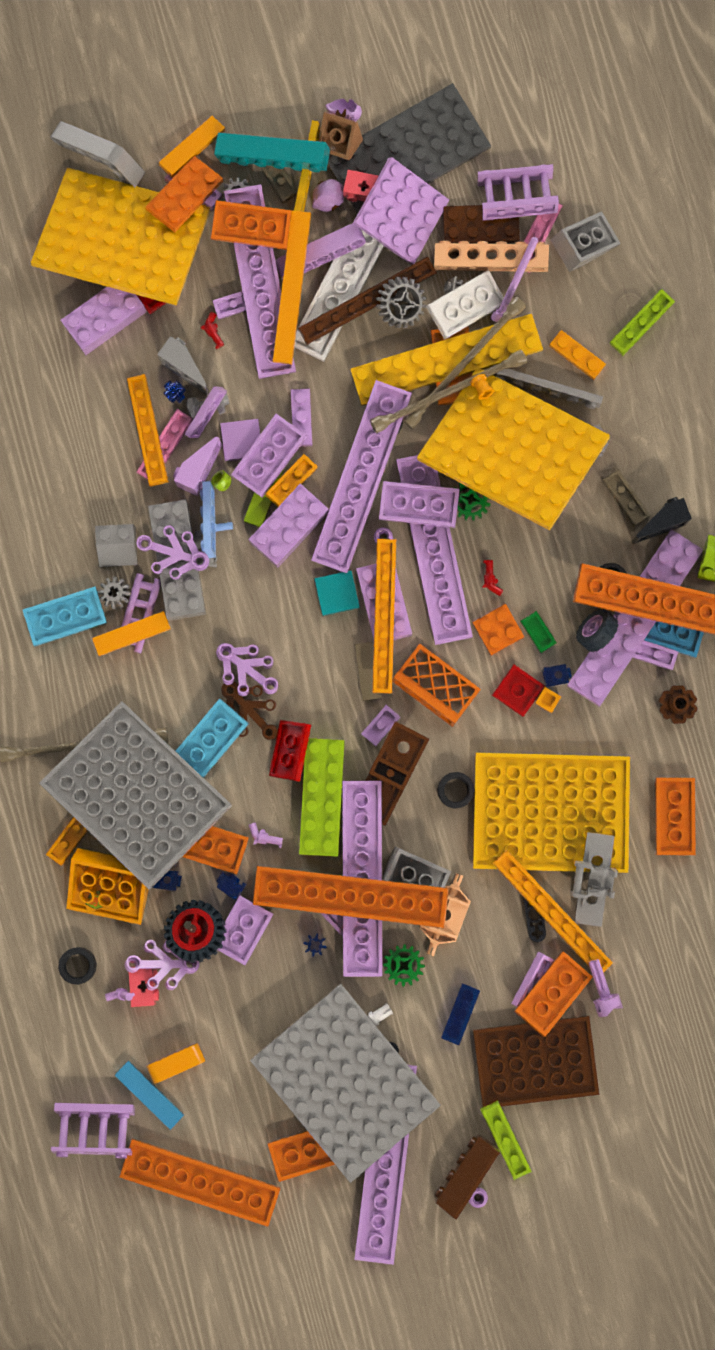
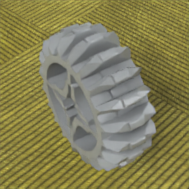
M395 277V281L393 279L388 280L389 285L383 284L384 291H378L382 296L381 298H376L377 301H381V304H378L376 308L382 309L378 314L379 316H384L383 321L388 322L389 326L395 324V328H400L401 326L407 328L408 324L410 326L414 325V320L420 321L418 314L424 315L421 308H426V305L422 304V301H425L427 298L421 296L425 291L419 289V283L414 284V279L408 280L407 277L402 279ZM400 288V289L397 291L396 296L393 297V298H390L391 294H392L396 289ZM407 289L412 293L414 301L409 299ZM404 300V302H407L408 304L399 305V303H395V301ZM389 304L394 306L395 316L391 313ZM410 307H413L410 313L403 317V315H405L406 310Z

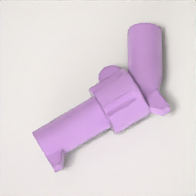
M256 823L249 824L252 837L254 838V845L257 843L265 845L270 843L276 844L281 848L283 838L269 836L264 829L260 830L259 833Z
M118 988L116 991L105 994L107 1001L116 998L130 1001L135 996L134 993H129L123 988Z

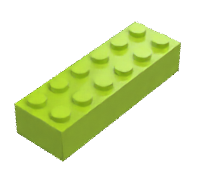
M309 738L304 761L300 855L337 857L339 855L345 740Z

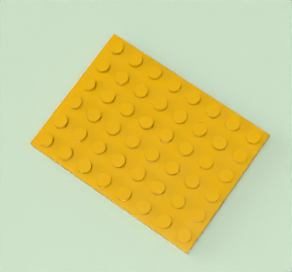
M67 168L32 257L31 266L177 306L206 225L210 208L202 204L174 233L146 211V206L159 192Z
M476 369L472 377L482 371L484 372V370ZM490 375L486 379L488 385L494 389V393L487 399L480 400L475 387L471 385L466 386V388L462 389L417 456V460L534 523L551 530L608 442L610 435L494 375Z
M475 753L473 869H497L492 863L505 850H508L525 870L576 871L575 861H583L587 832L615 836L610 867L618 870V873H628L630 757ZM594 856L591 860L592 864L596 866L600 865L603 861L601 856ZM584 868L583 872H589L590 869Z

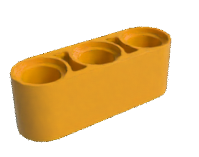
M196 1043L155 1061L146 1067L153 1083L156 1084L205 1062V1058L199 1044Z

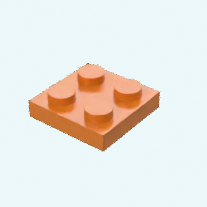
M506 604L472 622L490 656L524 638L522 631Z

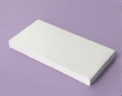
M487 270L428 304L426 308L445 340L499 308L504 297L491 273Z

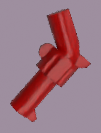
M210 312L205 325L200 328L206 332L208 337L213 339L216 344L215 349L217 350L225 344L217 333L218 325L216 323L213 324L217 314Z
M483 560V563L486 564V575H484V585L482 588H488L491 592L500 596L503 589L494 585L498 583V579L493 575V560Z

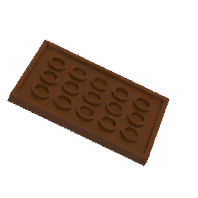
M589 1016L559 1019L546 1037L539 1034L528 1023L473 1029L482 1108L496 1101H499L500 1106L503 1107L600 1095Z

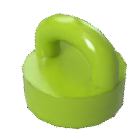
M220 470L213 475L211 484L223 492L229 488L232 479L228 473Z

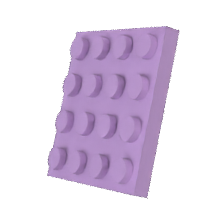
M390 157L353 224L410 265H413L449 199L394 158Z

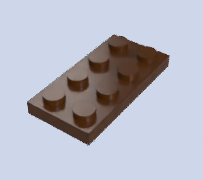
M482 205L443 207L444 241L456 244L459 241L470 242L469 244H477L479 241H486L488 244L499 241L507 243L520 242L519 217L483 220Z

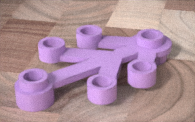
M170 525L164 527L163 533L168 537L173 548L154 543L147 535H141L136 541L137 547L141 551L153 550L170 556L151 565V570L155 574H160L164 568L180 560L188 561L185 565L170 570L169 575L173 580L180 579L182 574L192 569L197 571L205 570L209 565V557L206 553L198 551L193 541V534L189 531H185L181 538L184 543H187L191 554L183 551L175 535V529ZM169 528L173 530L171 535L166 534V530ZM186 534L191 535V539L188 541L184 540ZM143 541H148L147 547H142ZM198 558L203 559V563L201 565H198L196 563ZM155 565L161 566L159 571L154 570ZM175 570L179 572L177 577L172 576V572Z
M223 643L218 646L216 655L219 660L223 661L224 684L231 685L234 682V675L231 673L232 662L237 666L239 681L237 692L240 696H246L249 693L246 674L261 684L265 693L274 694L278 690V682L275 678H265L252 668L263 666L265 669H270L273 666V658L271 656L242 660L238 655L248 654L249 657H256L259 653L258 647L252 644L248 647L234 648L231 644ZM250 649H255L256 652L250 653ZM228 651L229 655L225 656L222 653ZM269 660L271 663L267 665L264 661ZM230 676L232 679L227 681L225 677ZM272 685L274 688L269 690L267 686ZM244 687L247 690L245 692H241L240 688Z
M148 940L144 944L145 952L153 953L159 960H141L138 956L131 955L125 961V968L131 973L137 972L139 969H161L154 977L149 978L146 983L147 989L151 991L156 990L159 982L172 968H180L174 977L168 978L165 982L168 990H174L186 973L193 974L198 970L199 962L195 961V963H191L192 967H188L186 962L190 961H184L166 947V941L162 946L163 950L166 953H172L179 960H172L156 946L155 941ZM147 944H151L153 949H149ZM129 963H134L135 968H131ZM150 981L155 982L156 986H151ZM169 981H173L175 986H170Z

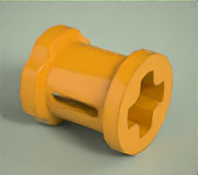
M485 374L475 376L470 382L471 386L477 390L480 400L487 399L494 393V389L486 381L487 377Z

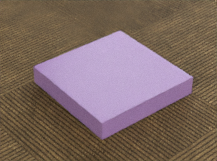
M258 419L221 423L225 462L243 459L260 436Z

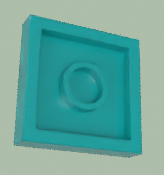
M352 570L348 571V573L341 572L314 578L323 616L360 608Z

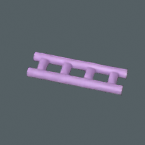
M136 573L121 627L140 620L132 617L135 606L146 609L144 618L152 616L161 586L160 579L155 578L152 584L142 581L144 575ZM140 588L151 591L148 602L137 599ZM145 640L131 644L135 646L134 652H142Z

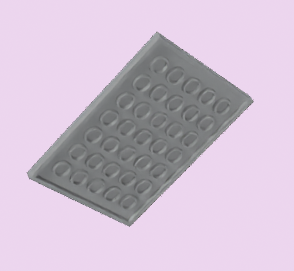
M122 701L39 783L149 890L232 807L214 787Z
M339 984L250 1059L252 1064L350 1183L441 1106L342 984Z

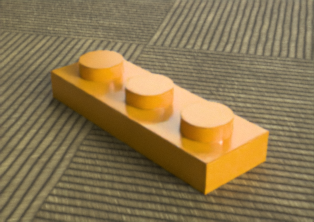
M562 330L549 345V347L593 380H595L606 365V363Z
M303 454L266 492L265 496L279 507L300 483L303 484L317 470L318 466Z

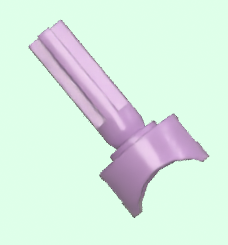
M599 959L590 961L589 966L600 996L594 1001L598 1016L605 1017L613 1009L623 1008L619 994H610Z

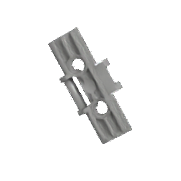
M587 832L583 861H575L576 872L573 891H571L570 896L578 898L574 921L577 924L602 927L606 896L614 898L613 883L614 877L617 878L618 870L610 867L615 837L613 835ZM594 856L602 857L603 861L600 865L592 864L591 860ZM584 868L590 869L587 890H581ZM590 896L597 897L594 903H589L586 899Z

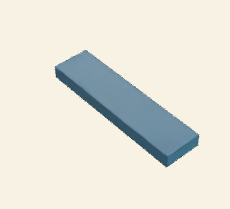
M130 1061L115 1074L170 1130L184 1116Z

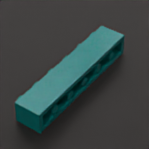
M218 133L214 155L223 164L234 162L242 166L255 164L258 167H266L267 165L277 169L289 167L296 171L309 169L312 172H320V170L327 171L330 148L326 142Z

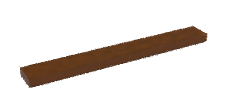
M427 256L298 328V331L306 345H309L381 304V301L376 300L377 297L381 298L382 296L378 291L385 290L383 284L389 285V279L395 281V277H400L401 279L407 277L408 280L414 279V284L430 278L437 272ZM400 288L396 289L390 298L395 297Z

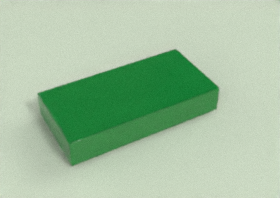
M537 611L520 621L540 654L557 644Z

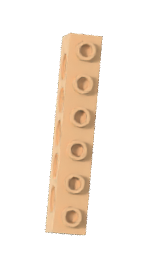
M440 241L435 243L434 267L436 271L489 270L516 272L528 244L526 242L507 244L504 241L496 242V244H488L486 241H479L477 244L459 241L456 244L450 241ZM538 242L533 252L535 257L529 260L524 272H548L549 245H545L544 242ZM457 252L459 256L456 259H451L449 254ZM476 252L478 256L475 259H470L468 254ZM494 252L497 254V257L495 259H488L487 254ZM511 252L514 253L516 257L512 260H509L505 257L506 254Z

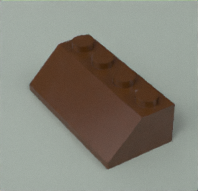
M479 1134L476 1138L473 1136L467 1144V1147H469L465 1154L461 1153L456 1161L457 1167L454 1171L452 1169L449 1171L445 1178L447 1180L444 1187L440 1186L434 1195L437 1197L435 1199L436 1204L455 1220H457L500 1154L496 1145Z

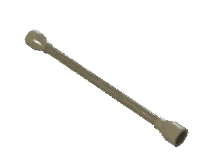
M515 296L501 319L484 335L483 339L473 347L468 355L461 360L460 364L448 374L445 380L436 387L437 389L430 396L446 389L452 380L461 373L462 369L484 348L485 344L495 336L500 328L526 308V304L519 297ZM429 405L407 414L402 421L413 430L420 423L422 415L426 412L425 410Z
M520 349L512 353L506 360L495 365V367L486 369V371L484 370V372L482 371L475 376L485 374L488 377L503 369L520 367L527 363V358ZM471 376V378L469 377L460 383L425 398V400L422 399L414 403V405H409L405 409L403 408V410L396 411L394 414L380 415L370 419L374 432L377 434L385 430L396 419H400V417L402 418L411 412L455 393V391L462 390L466 386L468 387V385L470 386V382L475 376Z
M167 727L153 730L166 743L169 742ZM79 742L32 747L29 749L9 746L0 747V763L10 762L24 755L70 751Z

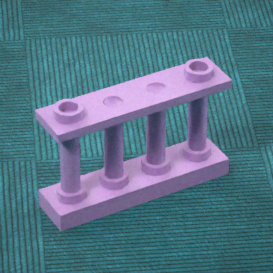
M553 164L478 172V186H485L487 199L486 203H482L483 220L558 213V195L551 196L548 179L553 178ZM541 180L543 197L532 198L530 181ZM522 182L524 199L513 200L511 183ZM503 184L506 201H494L492 185Z
M55 1103L54 1111L61 1117L59 1147H51V1151L56 1154V1157H68V1154L115 1155V1158L125 1159L127 1155H132V1150L126 1148L127 1119L130 1116H135L134 1105ZM71 1114H79L80 1117L78 1147H67L68 1122ZM90 1115H98V1118H100L98 1148H86L88 1118H90ZM110 1115H118V1118H120L118 1148H106L107 1124Z

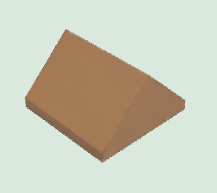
M324 112L318 141L327 143L330 148V154L350 160L363 141L358 122Z

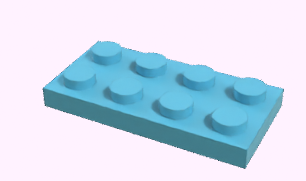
M96 587L23 609L34 647L107 624Z
M219 699L175 752L204 778L249 723L222 699Z

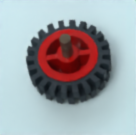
M191 900L190 903L185 901L182 906L177 905V910L170 912L171 917H167V925H164V930L166 931L164 938L167 940V946L184 961H190L191 963L198 961L200 963L204 962L203 959H211V955L218 953L217 949L223 947L221 943L226 939L224 933H227L224 927L226 924L222 919V915L211 904L201 900L199 902Z

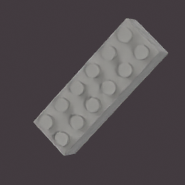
M186 499L148 506L154 543L173 548L168 537L163 533L164 527L170 525L175 529V535L183 551L191 554L187 543H184L181 538L185 531L193 534L189 506ZM171 528L166 530L167 535H171L173 532ZM186 534L184 536V540L186 541L191 539V535ZM156 552L157 562L170 557L169 555ZM180 560L164 568L160 573L166 617L169 621L207 615L200 572L192 569L182 574L178 580H173L169 575L172 568H179L188 563V561ZM177 570L172 572L173 577H177L179 575V572Z

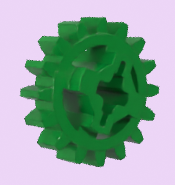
M459 483L458 502L463 504L465 511L458 504L457 511L459 513L457 517L465 516L464 521L471 517L472 522L475 521V516L481 519V513L487 514L488 512L485 507L491 506V503L487 502L490 499L482 495L483 499L479 498L476 491ZM465 489H470L465 494L461 493ZM469 497H473V501L475 502H472V504H468V500L466 499H469ZM476 507L480 508L478 511L471 513L472 509Z
M403 944L402 949L396 945V951L390 949L391 955H385L384 957L388 960V962L383 963V966L388 967L384 974L389 973L388 980L390 981L394 978L395 985L401 982L402 987H404L405 982H408L411 986L413 979L417 982L419 981L418 974H424L420 971V968L425 967L424 964H420L424 957H418L417 955L420 951L413 952L414 946L412 945L409 949H406V944ZM407 952L410 955L408 957H401L398 953ZM392 959L396 962V968L393 971L391 970ZM409 959H411L407 964V970L404 968L402 970H399V967L401 966L399 963L400 961L406 962ZM415 959L417 961L416 971L412 969V963ZM400 974H408V976L410 977L399 978L397 976H399Z

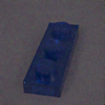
M464 983L461 984L442 1033V1039L460 1045L479 996V989Z

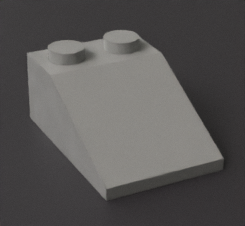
M602 211L560 230L551 239L569 272L584 266L621 244Z
M170 336L157 354L161 364L205 395H208L207 385L188 348L185 346L186 343L178 337L174 339Z
M395 846L382 874V880L445 887L451 871Z

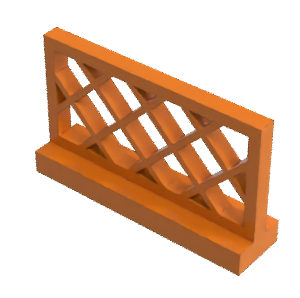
M421 644L417 646L392 679L395 685L451 727L455 725L481 690ZM419 650L426 654L427 662L417 663L416 654ZM438 663L442 666L443 673L432 674L431 664ZM428 665L429 675L419 676L418 666ZM415 666L416 676L408 677L403 673L406 667ZM454 675L457 677L458 684L448 686L446 676ZM443 676L445 686L434 687L433 677ZM430 678L431 688H423L420 685V679ZM469 686L475 692L472 696L463 697L462 687ZM459 688L460 698L450 699L448 689ZM445 689L447 699L439 700L436 698L435 690ZM461 701L462 709L459 713L451 709L450 702Z

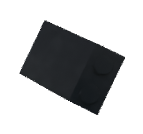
M674 497L667 500L662 509L634 537L632 544L664 534L671 529L675 530L686 526L692 520L685 499Z

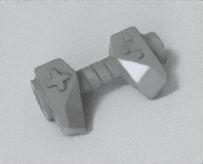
M227 393L217 407L220 415L225 413V406L230 404ZM196 397L190 398L186 402L192 420L204 403V401L198 402Z

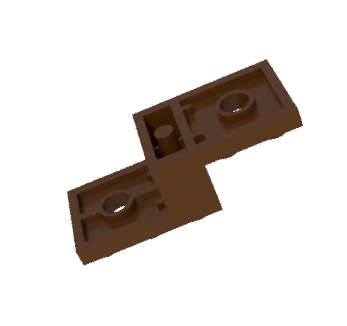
M396 721L365 780L381 781L383 798L382 825L386 826L429 741V738ZM399 743H408V752L401 753L398 750Z

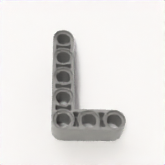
M63 121L59 122L50 136L58 145L107 165L123 183L136 187L145 174L144 170L121 146Z

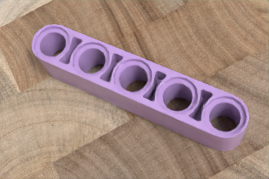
M350 224L307 245L304 273L363 246L366 240L362 230L356 225ZM286 254L276 260V266L282 280Z

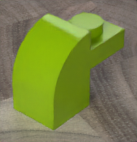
M708 535L697 578L715 582V536Z

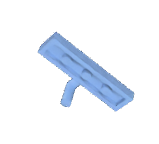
M210 481L202 482V489H200V498L203 501V506L200 507L201 517L203 518V523L200 524L203 535L201 549L209 558H215L216 532L232 530L234 527L233 522L215 523V489Z

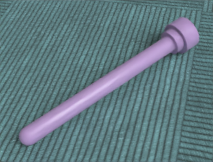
M536 237L531 238L499 309L492 313L490 319L495 322L501 319L517 289L538 243Z

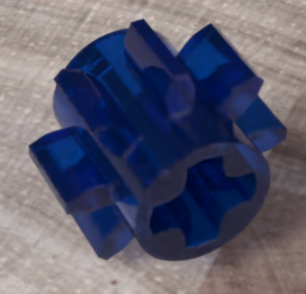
M169 380L164 385L165 391L163 394L171 403L175 401L180 403L186 398L183 394L186 389L177 380L174 383Z
M318 933L314 938L308 935L310 941L303 942L304 945H308L305 953L311 951L312 957L317 952L322 956L321 949L327 948L322 943L326 938L319 939ZM312 940L320 942L319 950L311 949Z

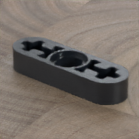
M523 897L528 936L534 942H541L546 937L544 918L540 915L538 919L532 920L529 917V911L533 907H527L529 902ZM541 921L542 925H538V930L542 931V934L539 935V939H536L535 936H532V932H535L534 925L530 927V922L538 923Z

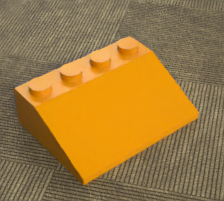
M78 848L71 858L66 909L87 913L85 903H91L97 894V889H100L101 893L98 897V902L105 908L88 914L141 925L149 889L115 856ZM91 893L92 898L87 899L83 894Z

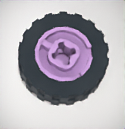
M605 609L593 611L582 621L576 633V639L589 652H597L614 638L619 625L618 620Z

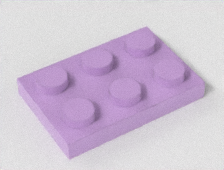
M240 895L225 921L226 925L224 927L227 933H224L226 939L221 943L223 947L217 950L246 965L274 914L259 905H253V902Z

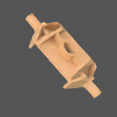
M457 873L451 886L444 887L449 888L447 909L451 913V917L445 921V928L423 925L419 927L430 939V945L426 953L430 955L431 952L432 956H434L439 944L456 942L471 902L459 887L464 876L460 875L459 877Z

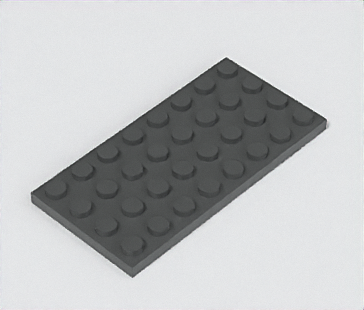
M452 83L363 134V141L350 160L329 154L328 166L336 180L344 186L348 170L379 176L388 158L392 157L429 184L490 149L491 144ZM350 201L357 214L364 201Z

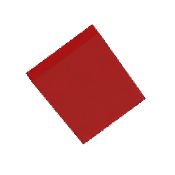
M280 720L269 772L270 777L300 782L311 730L310 724Z

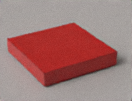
M513 664L492 696L521 717H524L545 685Z

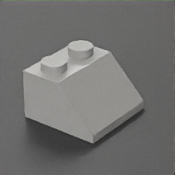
M134 524L95 526L99 567L138 565L137 536Z

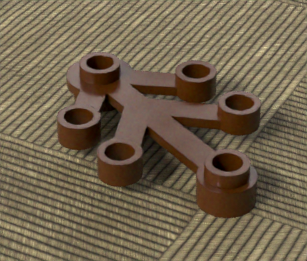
M234 681L231 685L223 684L221 692L227 699L226 704L234 710V701H236L240 705L239 715L247 721L248 714L262 729V735L265 739H275L278 733L277 727L272 724L268 725L253 708L273 711L276 708V702L272 699L266 701L245 700L237 692L239 685L237 682ZM260 685L249 687L248 694L260 697L264 691ZM230 686L234 689L232 694L227 691ZM244 687L240 688L241 692H245L247 690ZM256 687L261 690L259 695L254 693ZM269 701L274 704L272 709L267 707ZM248 727L245 728L246 733L244 735L240 734L239 737H245L248 735ZM267 729H271L273 731V734L271 736H268L266 734Z

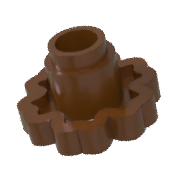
M673 685L669 691H663L658 699V702L662 705L659 708V712L662 714L663 719H670L672 724H684L687 719H692L698 708L695 705L697 697L692 690L686 691L683 685ZM676 701L681 705L679 709L675 706Z

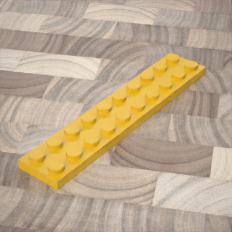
M532 313L507 321L495 336L485 344L484 348L475 355L472 361L462 369L457 377L475 372L479 368L485 369L497 365L520 349L524 352L525 356L543 351ZM494 325L351 368V374L361 406L368 403L376 380L408 392L442 382Z

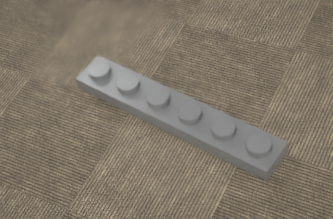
M503 369L494 374V376L504 381L512 382L513 386L520 388L526 386L536 393L543 391L553 398H559L560 396L566 398V401L577 404V402L585 404V407L591 409L599 408L603 396L511 369Z

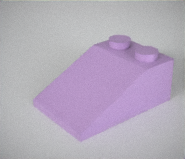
M214 437L185 460L181 467L176 468L173 477L178 488L199 496L202 482L206 481L222 447L218 437Z

